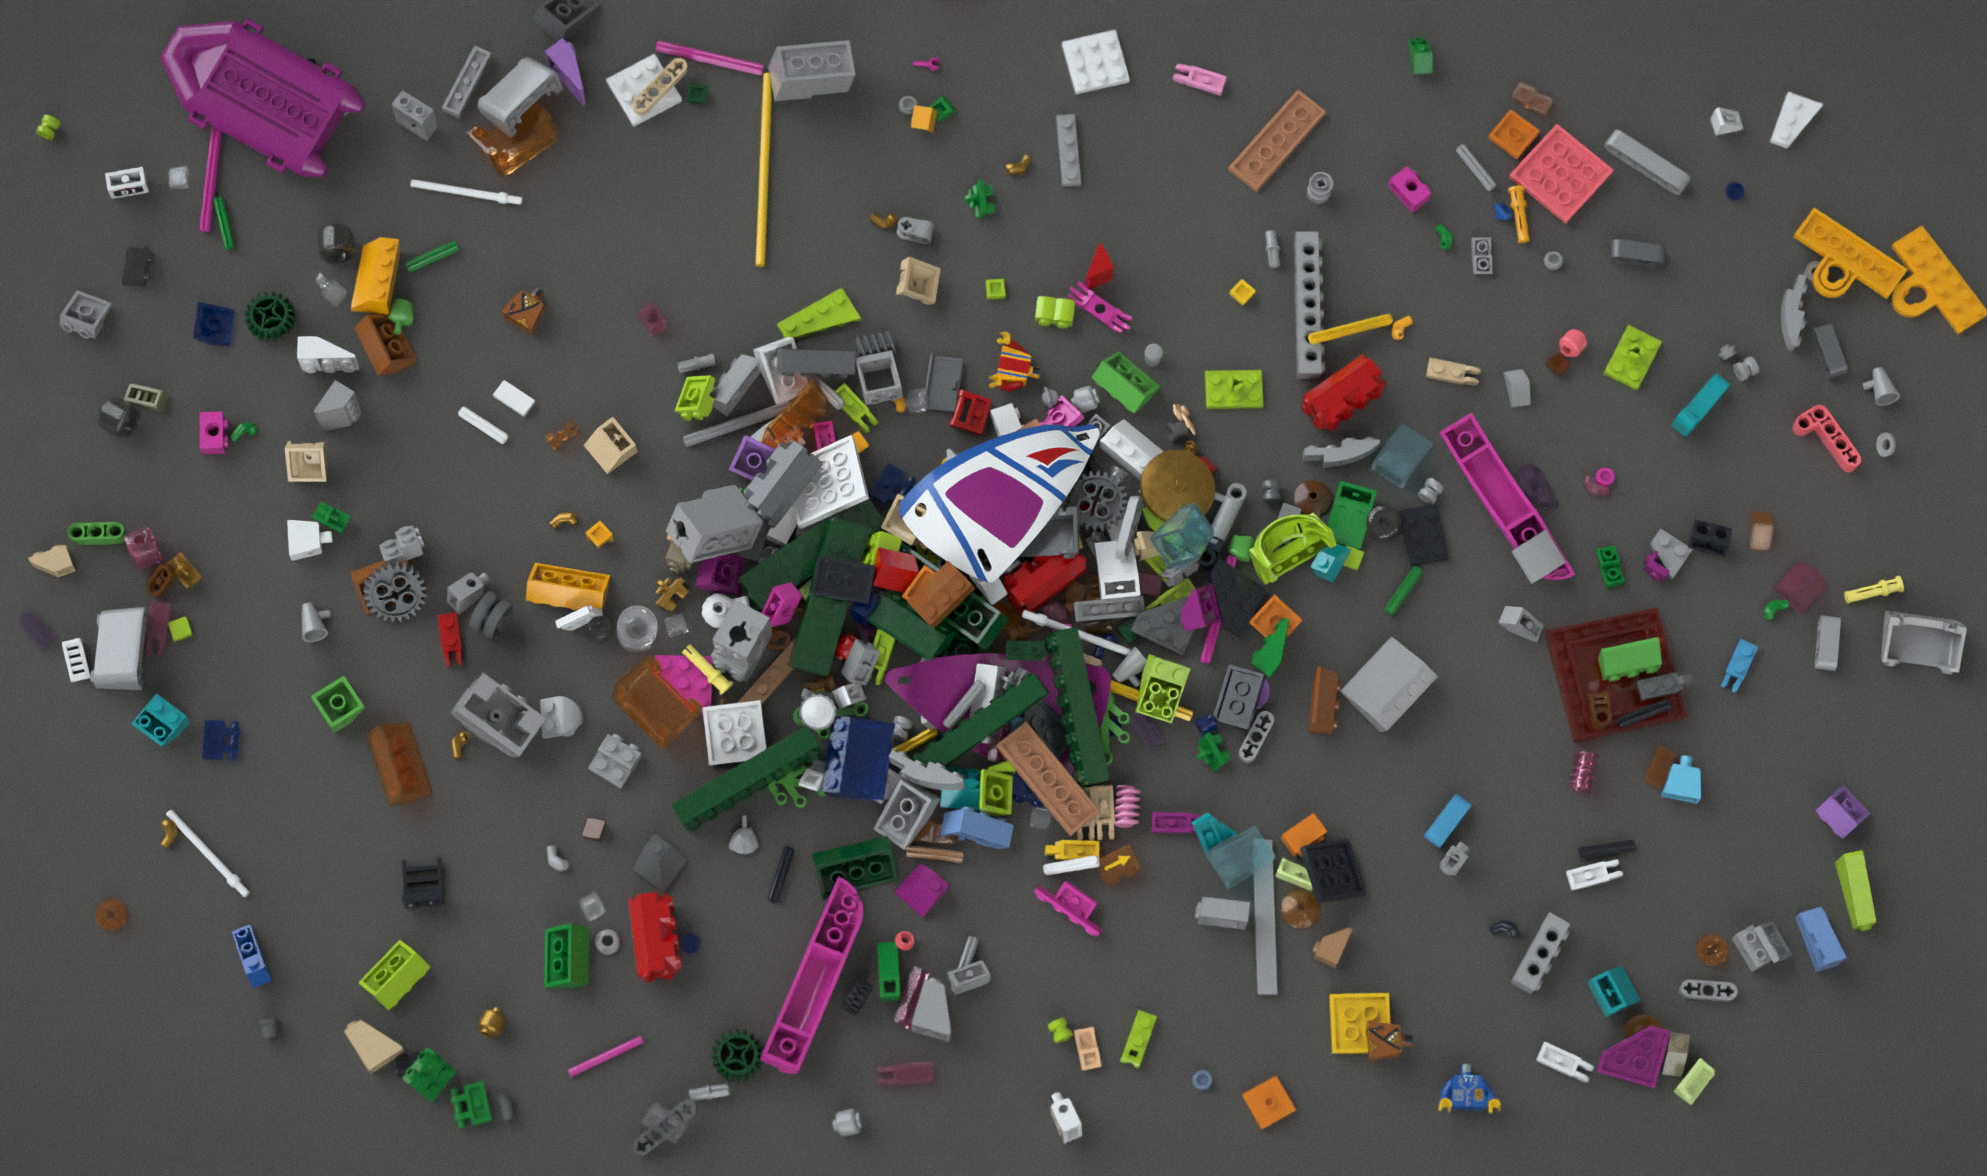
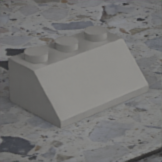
M741 354L738 359L735 358L732 361L731 369L728 373H724L720 377L719 385L716 388L713 387L710 393V397L715 399L713 407L727 417L761 373L760 360Z
M335 380L315 408L314 414L321 430L328 431L351 426L354 421L356 422L360 418L361 408L355 392Z

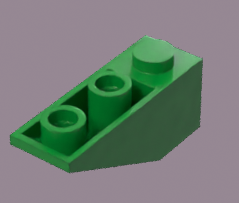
M1287 617L1284 620L1282 618L1275 626L1277 630L1274 634H1269L1263 641L1265 644L1261 650L1257 649L1251 656L1253 659L1251 663L1270 678L1283 661L1290 623Z
M895 942L877 943L880 1001H899L900 981L897 946Z

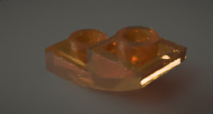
M1521 82L1511 96L1514 101L1543 117L1547 115L1554 103L1553 99L1537 93L1536 88Z
M1658 746L1643 781L1661 789L1677 754Z

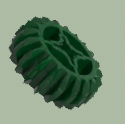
M265 292L264 297L258 294V300L251 299L253 305L247 304L249 311H245L244 314L247 318L244 321L248 324L247 329L251 331L253 336L257 335L259 340L264 337L265 341L268 342L270 338L276 341L277 336L283 339V333L289 335L288 328L293 329L294 325L292 323L296 322L294 317L296 311L293 309V304L289 303L287 297L283 298L281 293L276 297L275 292H272L271 296H269ZM279 307L285 310L284 319L278 315ZM256 315L262 318L261 327L256 324Z
M735 1029L736 1035H732L731 1030H728L729 1037L726 1038L724 1034H721L723 1041L715 1040L719 1047H712V1051L717 1052L716 1054H711V1059H717L712 1062L713 1067L719 1066L716 1069V1073L724 1071L721 1075L723 1079L729 1075V1082H732L733 1077H736L737 1083H740V1077L743 1076L746 1082L748 1081L747 1074L754 1078L753 1070L760 1072L757 1064H764L763 1061H760L761 1059H758L763 1054V1052H758L763 1049V1045L756 1046L760 1040L756 1038L752 1041L753 1033L746 1037L747 1030H743L742 1035H739V1029ZM743 1041L746 1042L747 1045H744L742 1047H736L731 1042ZM727 1046L730 1056L723 1063L721 1055L723 1049ZM753 1049L754 1059L749 1066L745 1057ZM733 1050L738 1052V1054L739 1052L742 1053V1061L740 1059L737 1060V1058L736 1060L734 1059ZM738 1064L744 1070L734 1071L727 1067Z

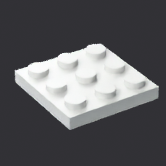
M1116 30L1062 42L1075 94L1129 82Z
M655 54L606 79V83L633 127L682 102V98L676 88L673 87L647 114L638 115L634 112V99L664 70ZM665 76L661 79V82L669 84L671 80L668 76ZM656 89L649 91L651 97H656L659 94V91ZM643 103L642 105H641V104H638V109H639L640 107H642V108L644 109V108H645L644 103Z
M760 700L702 707L709 765L747 761L766 750Z

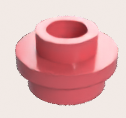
M908 931L900 932L895 937V944L901 950H910L914 945V937Z

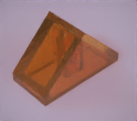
M1751 511L1749 549L1769 550L1774 526L1770 513Z

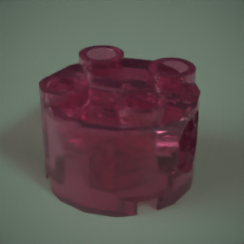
M150 526L123 535L137 571L163 561Z

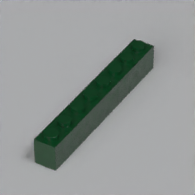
M1029 673L1021 678L1022 682L1017 686L1013 684L1005 690L1006 694L1001 697L999 695L989 701L990 705L985 709L984 707L977 709L974 712L975 716L969 720L965 718L959 722L957 729L954 731L952 729L948 730L942 735L943 738L937 742L935 740L926 746V751L923 753L917 752L911 759L914 762L915 760L922 762L926 767L929 762H932L934 764L939 763L946 768L1048 696L1050 692L1037 674L1031 675Z

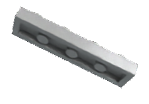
M474 46L442 106V111L455 117H460L492 57L491 52Z
M1075 114L1056 115L1062 187L1081 186Z
M1143 596L1074 602L1076 622L1136 617L1137 614L1145 611Z

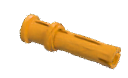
M1513 186L1508 189V193L1511 194L1512 203L1510 206L1515 214L1518 242L1526 243L1530 241L1525 213L1527 201L1524 200L1523 194L1525 188L1524 186Z

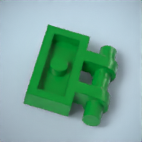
M483 1081L463 1086L465 1094L459 1095L458 1088L450 1090L452 1096L450 1101L454 1105L456 1114L454 1119L458 1123L459 1129L466 1128L465 1120L471 1118L472 1126L492 1121ZM467 1101L469 1109L467 1112H463L461 1103Z

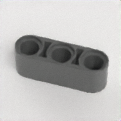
M1622 239L1612 241L1610 255L1612 262L1653 268L1664 266L1665 246Z
M1827 324L1812 328L1811 336L1826 377L1829 379L1847 374V364L1833 326Z

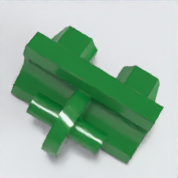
M978 180V184L968 190V195L963 198L964 203L969 204L970 209H974L976 219H981L983 215H989L995 211L994 203L986 202V198L992 196L993 188L992 186L984 185V180Z
M320 501L311 519L342 534L351 516Z
M1207 733L1198 741L1200 744L1198 747L1200 754L1196 758L1198 761L1204 759L1206 765L1210 764L1213 772L1219 770L1231 759L1228 751L1220 752L1218 746L1222 744L1219 734L1211 735V733Z

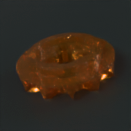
M106 899L104 902L99 903L95 910V920L105 930L120 928L127 918L125 906L116 899ZM105 909L109 911L115 910L113 914L115 915L116 920H114L111 917L106 918L107 913Z
M1717 935L1704 936L1699 940L1696 947L1697 956L1701 959V962L1709 966L1721 964L1728 955L1726 942ZM1717 945L1715 949V953L1717 954L1715 955L1712 953L1711 955L1707 956L1709 951L1707 947L1711 948Z

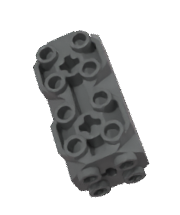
M794 441L789 443L781 442L766 461L768 472L764 474L761 472L757 473L744 490L743 496L747 500L745 506L749 509H754L762 520H766L765 522L770 527L775 528L823 463L814 454H809L807 449Z

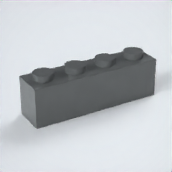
M777 349L776 371L782 372V376H794V373H801L803 377H812V373H819V377H830V374H837V377L848 378V374H855V351Z

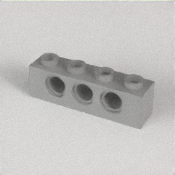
M1549 912L1510 983L1529 994H1532L1534 990L1538 991L1543 983V980H1541L1543 973L1547 974L1552 966L1549 963L1553 956L1557 957L1562 948L1559 946L1561 940L1565 941L1570 933V930H1568L1570 923ZM1548 933L1553 934L1556 941H1549L1546 935ZM1537 951H1545L1547 957L1540 958ZM1535 967L1538 974L1531 975L1528 968Z

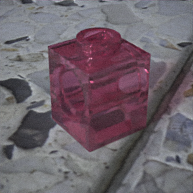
M653 302L637 311L638 319L650 335L658 334L665 329L666 319ZM652 317L658 319L654 323H650L648 321Z

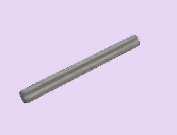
M785 401L683 437V440L688 447L792 411V407L789 401Z

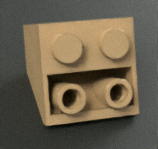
M614 417L599 426L584 444V447L607 475L637 453L636 444Z

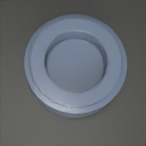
M1206 1070L1197 1071L1192 1078L1193 1086L1200 1091L1207 1090L1212 1084L1211 1074Z

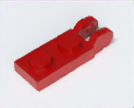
M457 612L437 615L446 667L451 666L449 653L456 652L458 665H463Z

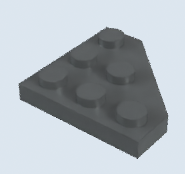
M1189 596L1137 614L1130 632L1182 656L1194 632V629L1185 631L1181 623V611Z

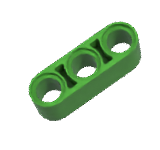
M119 522L75 523L68 528V535L76 545L121 544L127 539V532ZM121 530L120 535L112 536L114 531ZM82 531V535L80 537H74V534L76 532ZM96 531H102L100 536H93Z

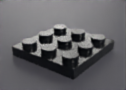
M1349 839L1305 845L1300 848L1317 904L1362 897L1367 894Z

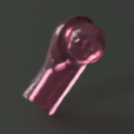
M1592 476L1584 478L1583 485L1591 495H1609V486H1599Z

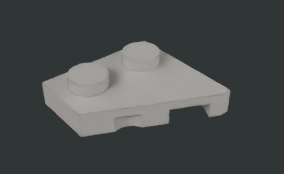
M1661 528L1649 545L1653 553L1655 551L1659 552L1657 555L1658 561L1664 568L1670 571L1668 577L1671 580L1692 551L1686 544Z

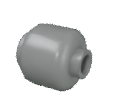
M1085 386L1074 391V397L1071 398V402L1080 412L1085 413L1096 409L1098 403H1100V398L1096 388L1093 389L1091 386Z
M853 1108L837 1112L835 1120H833L835 1132L838 1131L843 1137L858 1134L863 1127L861 1113Z

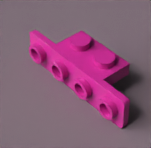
M1068 881L1063 883L1056 895L1041 885L1034 890L1040 900L1051 903L1057 912L1065 913L1069 916L1070 921L1075 924H1081L1090 935L1099 936L1103 932L1101 927L1088 919L1098 902Z

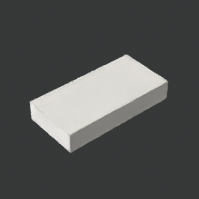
M505 380L493 394V397L523 417L535 404L534 399Z

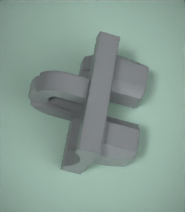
M1462 842L1456 847L1452 845L1439 864L1445 874L1455 876L1469 857L1466 855L1469 847Z

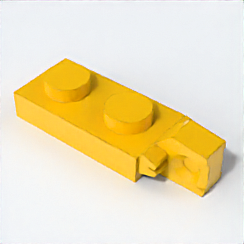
M1056 841L1055 845H1045V855L1055 856V860L1060 861L1090 856L1099 857V841Z

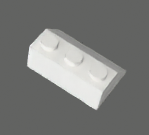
M1124 419L1107 432L1100 440L1099 448L1139 480L1146 465L1155 456L1164 452Z

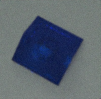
M198 301L193 338L207 345L230 346L235 310Z

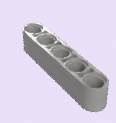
M1615 130L1604 145L1608 152L1673 194L1680 195L1691 179L1684 171L1619 130Z

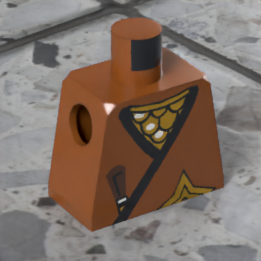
M535 287L531 294L523 290L520 291L502 309V317L533 336L545 311L544 303L540 301L545 293Z
M1368 1021L1366 1024L1369 1062L1400 1056L1402 1054V1046L1413 1045L1412 1034H1401L1400 1025Z

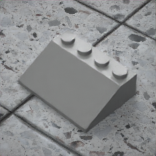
M1390 637L1340 692L1379 732L1388 731L1438 676L1421 659L1393 637Z

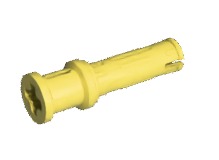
M1896 576L1895 579L1880 580L1875 585L1844 592V597L1847 604L1878 595L1886 597L1890 593L1904 592V585L1901 577Z
M691 644L687 646L688 650L684 649L682 653L708 677V683H712L720 691L719 694L723 695L733 685V682H729L721 674L722 671L715 669Z

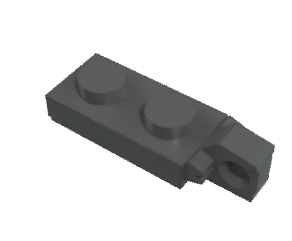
M1670 673L1640 680L1636 684L1641 701L1678 693L1684 689L1683 686L1691 684L1692 678L1691 674L1680 676L1679 673Z

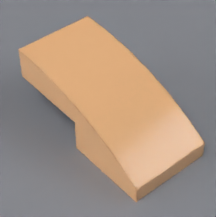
M1094 1027L1073 1030L1082 1070L1102 1067Z

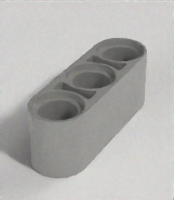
M1824 615L1819 617L1815 669L1835 671L1837 668L1841 619L1838 617Z

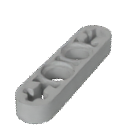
M1131 496L1129 499L1115 550L1118 560L1129 559L1143 508V500L1140 496Z

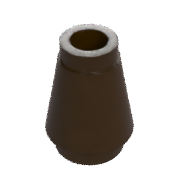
M1112 619L1084 622L1086 633L1108 635L1113 632Z

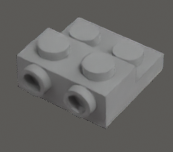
M77 290L60 315V326L66 332L75 331L85 339L89 337L95 339L103 327L105 317L112 308V303Z
M413 525L400 528L395 532L397 539L386 540L383 544L379 545L387 567L389 561L393 566L396 561L401 563L423 555L421 547H424V543L418 527L414 529Z
M607 734L588 770L622 789L642 756L639 752L640 749L634 744L630 743L628 746L622 742L623 738L617 734L612 736Z

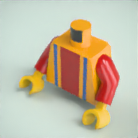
M1001 332L1000 335L1004 337V340L999 338L997 342L999 344L1005 343V346L1002 347L997 374L989 377V379L994 381L989 384V387L994 388L997 386L999 389L1011 392L1026 386L1028 377L1039 379L1041 367L1030 366L1031 355L1021 345L1011 339L1008 332Z

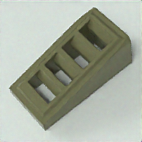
M130 383L124 401L163 412L168 400V394L162 390ZM138 390L136 398L133 399L135 391Z

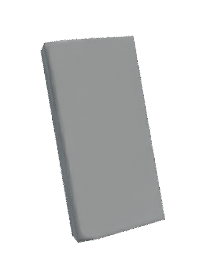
M983 960L947 973L955 995L989 983L991 974Z

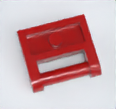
M959 390L957 395L958 402L953 418L949 422V427L981 436L992 399ZM970 400L971 404L964 423L960 421L965 401Z

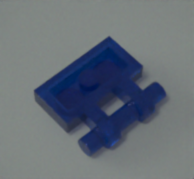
M888 463L870 491L869 496L886 505L889 499L894 502L897 495L893 492L897 486L902 487L899 494L906 496L914 488L913 485L916 479L910 476L907 481L903 480L905 472Z
M205 720L203 760H223V753H229L228 760L236 761L237 753H239V746H237L238 737L240 736L239 722L232 721L231 728H225V720ZM225 736H230V745H224Z

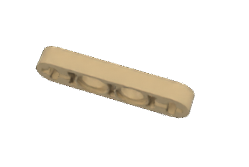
M674 59L634 99L633 110L636 114H647L682 79L688 69L684 59ZM676 65H677V66H681V65H682V70H681V69H677V71H676ZM668 76L672 81L669 84H663L661 79ZM656 89L659 91V94L656 97H651L649 91ZM644 103L645 108L640 107L638 109V104L642 105Z

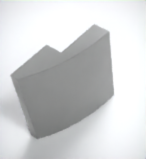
M1546 530L1511 551L1531 584L1566 563Z

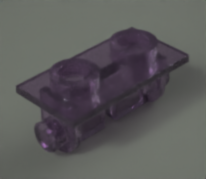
M30 611L28 614L23 612L19 616L21 619L17 624L40 651L56 639L33 611Z
M1135 712V715L1130 717V722L1147 751L1165 742L1150 716Z

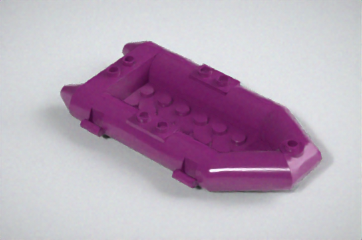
M249 18L244 23L233 20L178 26L159 58L183 109L190 113L188 121L203 130L207 127V124H210L268 157L267 166L282 174L288 168L302 177H325L329 168L320 155L345 112L362 113L366 107V102L357 88L339 78L343 70L328 62H325L321 68L262 35L264 26ZM248 27L254 29L256 32L252 33L248 31ZM326 70L333 73L335 76L330 77L329 75H327ZM201 115L205 117L204 121L197 118L196 116ZM279 159L283 161V165L277 163L274 160Z

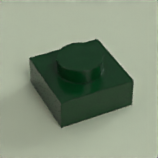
M689 83L687 103L705 105L708 85Z
M1132 617L1117 628V632L1128 645L1140 637L1130 632L1134 623Z

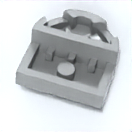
M563 696L540 700L541 715L546 718L542 724L543 738L569 737L575 734L574 731L583 721L582 709L575 701Z

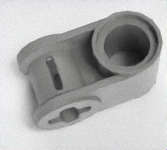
M904 217L898 222L897 234L903 240L930 244L934 224L926 220Z

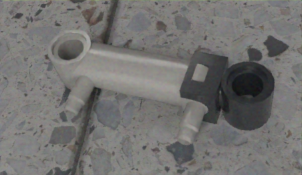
M1239 483L1230 485L1225 496L1215 492L1214 499L1222 504L1206 536L1191 532L1189 535L1190 538L1202 543L1197 553V557L1200 558L1197 560L1199 563L1198 568L1202 571H1208L1214 566L1215 558L1218 557L1245 500L1246 489ZM1238 492L1241 497L1234 498L1231 493ZM1207 556L1211 561L1203 562L1201 557Z

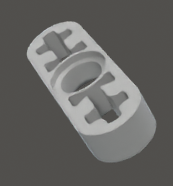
M1262 711L1258 714L1239 750L1238 756L1242 762L1251 763L1256 758L1274 723V716L1270 712ZM1266 716L1270 724L1266 723L1262 730L1259 728L1262 723L1260 718L1264 719ZM1254 732L1260 733L1262 736L1261 741L1254 742L1251 739V734ZM1252 745L1253 748L1250 753L1252 756L1245 758V753L1242 751L1246 752L1249 746Z
M1685 980L1679 987V993L1686 999L1729 1002L1737 996V988L1729 982ZM1687 985H1690L1692 989H1696L1700 985L1698 991H1691L1690 994H1687V990H1684ZM1706 985L1713 988V995H1705L1703 987ZM1717 986H1719V991H1724L1728 987L1732 994L1727 997L1726 993H1719V997H1717Z

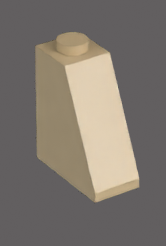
M362 1020L351 1022L346 1026L347 1029L344 1030L370 1073L375 1072L397 1056L405 1053L401 1045Z

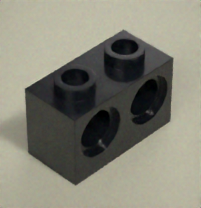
M1695 519L1690 530L1688 548L1725 557L1730 546L1732 528Z

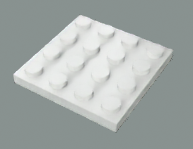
M852 435L810 453L814 454L823 465L793 504L797 524L801 529L869 499L856 441Z

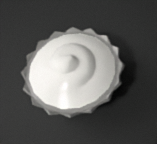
M821 693L818 695L812 694L810 697H806L805 701L801 702L799 717L802 719L803 724L814 731L823 730L834 722V718L837 715L835 712L836 707L828 696H823Z

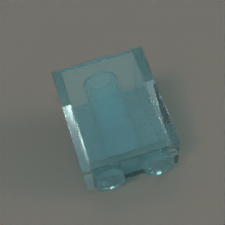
M1195 502L1180 507L1149 539L1168 568H1172L1200 559L1215 531Z

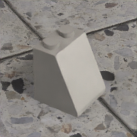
M935 978L925 979L912 1021L911 1031L949 1042L951 1029L944 984H941V981Z

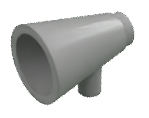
M1883 367L1875 368L1872 371L1873 380L1862 383L1864 390L1874 388L1875 403L1878 406H1885L1896 402L1900 398L1896 387Z
M311 602L302 605V639L304 641L316 642L328 635L322 619L330 618L329 610L317 612Z
M1134 647L1112 675L1119 683L1129 679L1137 687L1141 682L1136 677V674L1144 670L1147 660Z

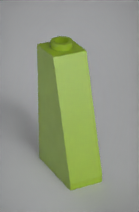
M1863 850L1843 854L1835 862L1853 930L1872 929L1871 926L1876 923Z

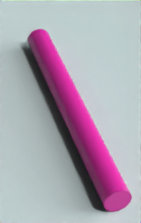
M638 1036L569 1069V1074L573 1077L642 1044L643 1040L641 1036Z

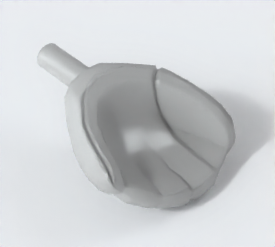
M742 815V828L737 829L733 833L729 842V849L740 854H749L759 847V843L754 831L751 828H747V815Z

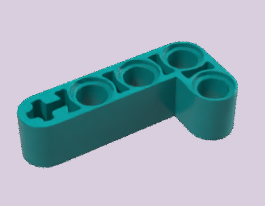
M1715 373L1688 406L1684 407L1678 414L1671 427L1686 438L1731 384Z

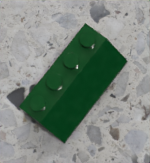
M891 590L884 595L867 621L929 662L950 647L956 632L954 627L942 620L933 629L907 600L902 597V592Z
M888 836L812 854L822 898L830 897L838 877L849 882L855 890L898 880Z

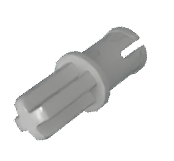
M1270 230L1265 232L1267 243L1265 250L1268 252L1269 266L1275 268L1280 266V246H1278L1277 231Z
M713 354L698 358L694 356V359L677 363L680 373L696 369L700 371V368L716 365Z
M708 1084L707 1087L689 1089L690 1099L694 1101L711 1100V1098L728 1096L730 1089L728 1084L709 1086Z

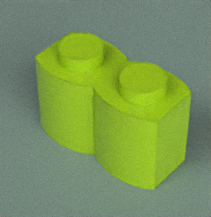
M1038 296L1035 322L1041 326L1055 324L1063 329L1072 326L1075 301Z

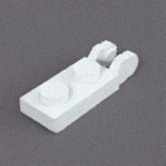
M1619 860L1603 861L1567 871L1566 875L1571 891L1608 882L1623 876L1622 871L1608 874L1606 869L1619 865Z
M1547 1042L1543 1043L1536 1061L1583 1082H1588L1589 1077L1576 1071L1577 1067L1580 1066L1587 1071H1593L1594 1066L1582 1061L1581 1058Z

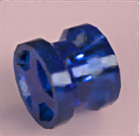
M1209 712L1204 714L1203 718L1195 720V724L1203 736L1211 730L1215 731L1218 729L1214 718Z

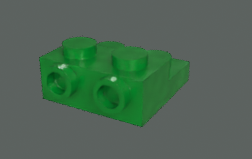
M426 1047L419 1054L413 1066L406 1071L402 1080L432 1103L456 1070L447 1064L437 1053Z

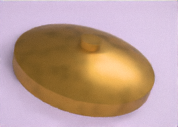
M1169 450L1158 454L1146 465L1140 479V492L1144 504L1156 518L1172 525H1187L1199 520L1210 509L1215 497V482L1211 471L1199 457L1187 451Z

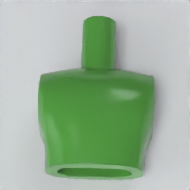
M395 299L390 307L389 315H387L389 320L395 322V334H401L403 325L410 326L413 322V304L404 299Z
M1234 535L1230 542L1228 553L1242 562H1249L1251 559L1249 549L1254 547L1255 539L1250 536Z

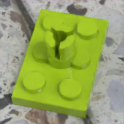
M1628 325L1603 374L1637 391L1662 341Z
M1262 370L1205 371L1206 409L1263 408Z

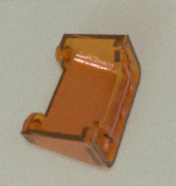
M538 101L520 116L522 122L515 124L514 129L517 130V133L511 138L496 126L488 132L482 126H476L467 132L471 142L499 176L509 175L557 141L559 136L558 130L549 112Z
M650 655L618 679L612 692L614 702L662 749L669 746L703 710L701 703L697 699L688 698L685 700L661 676L660 662L655 658L653 659Z

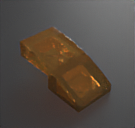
M927 821L914 838V841L955 845L956 835L941 836L942 824Z

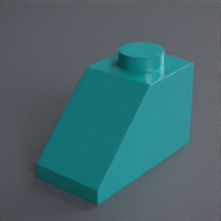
M1337 543L1333 548L1327 546L1318 552L1311 565V569L1316 576L1333 583L1351 550Z

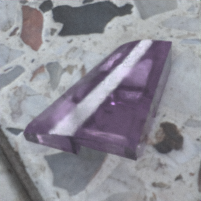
M1528 463L1517 470L1524 494L1529 502L1546 507H1558L1560 505L1559 500L1551 497L1549 491L1552 488L1546 481L1540 468Z

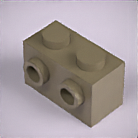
M672 540L665 557L667 569L673 574L680 575L681 573L685 575L687 569L690 570L693 563H689L683 555L681 548H678Z

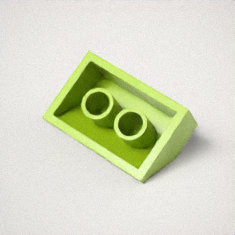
M399 940L358 983L381 1005L390 1010L426 974L430 966L417 952Z

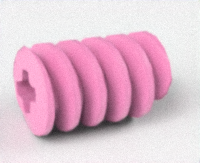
M1118 785L1116 787L1119 790L1116 792L1118 799L1115 802L1118 805L1115 808L1118 814L1115 815V820L1117 821L1114 825L1121 828L1133 827V825L1139 824V821L1134 820V817H1138L1139 813L1134 812V810L1140 808L1139 805L1135 804V802L1140 801V798L1135 797V795L1140 794L1141 791L1133 786Z

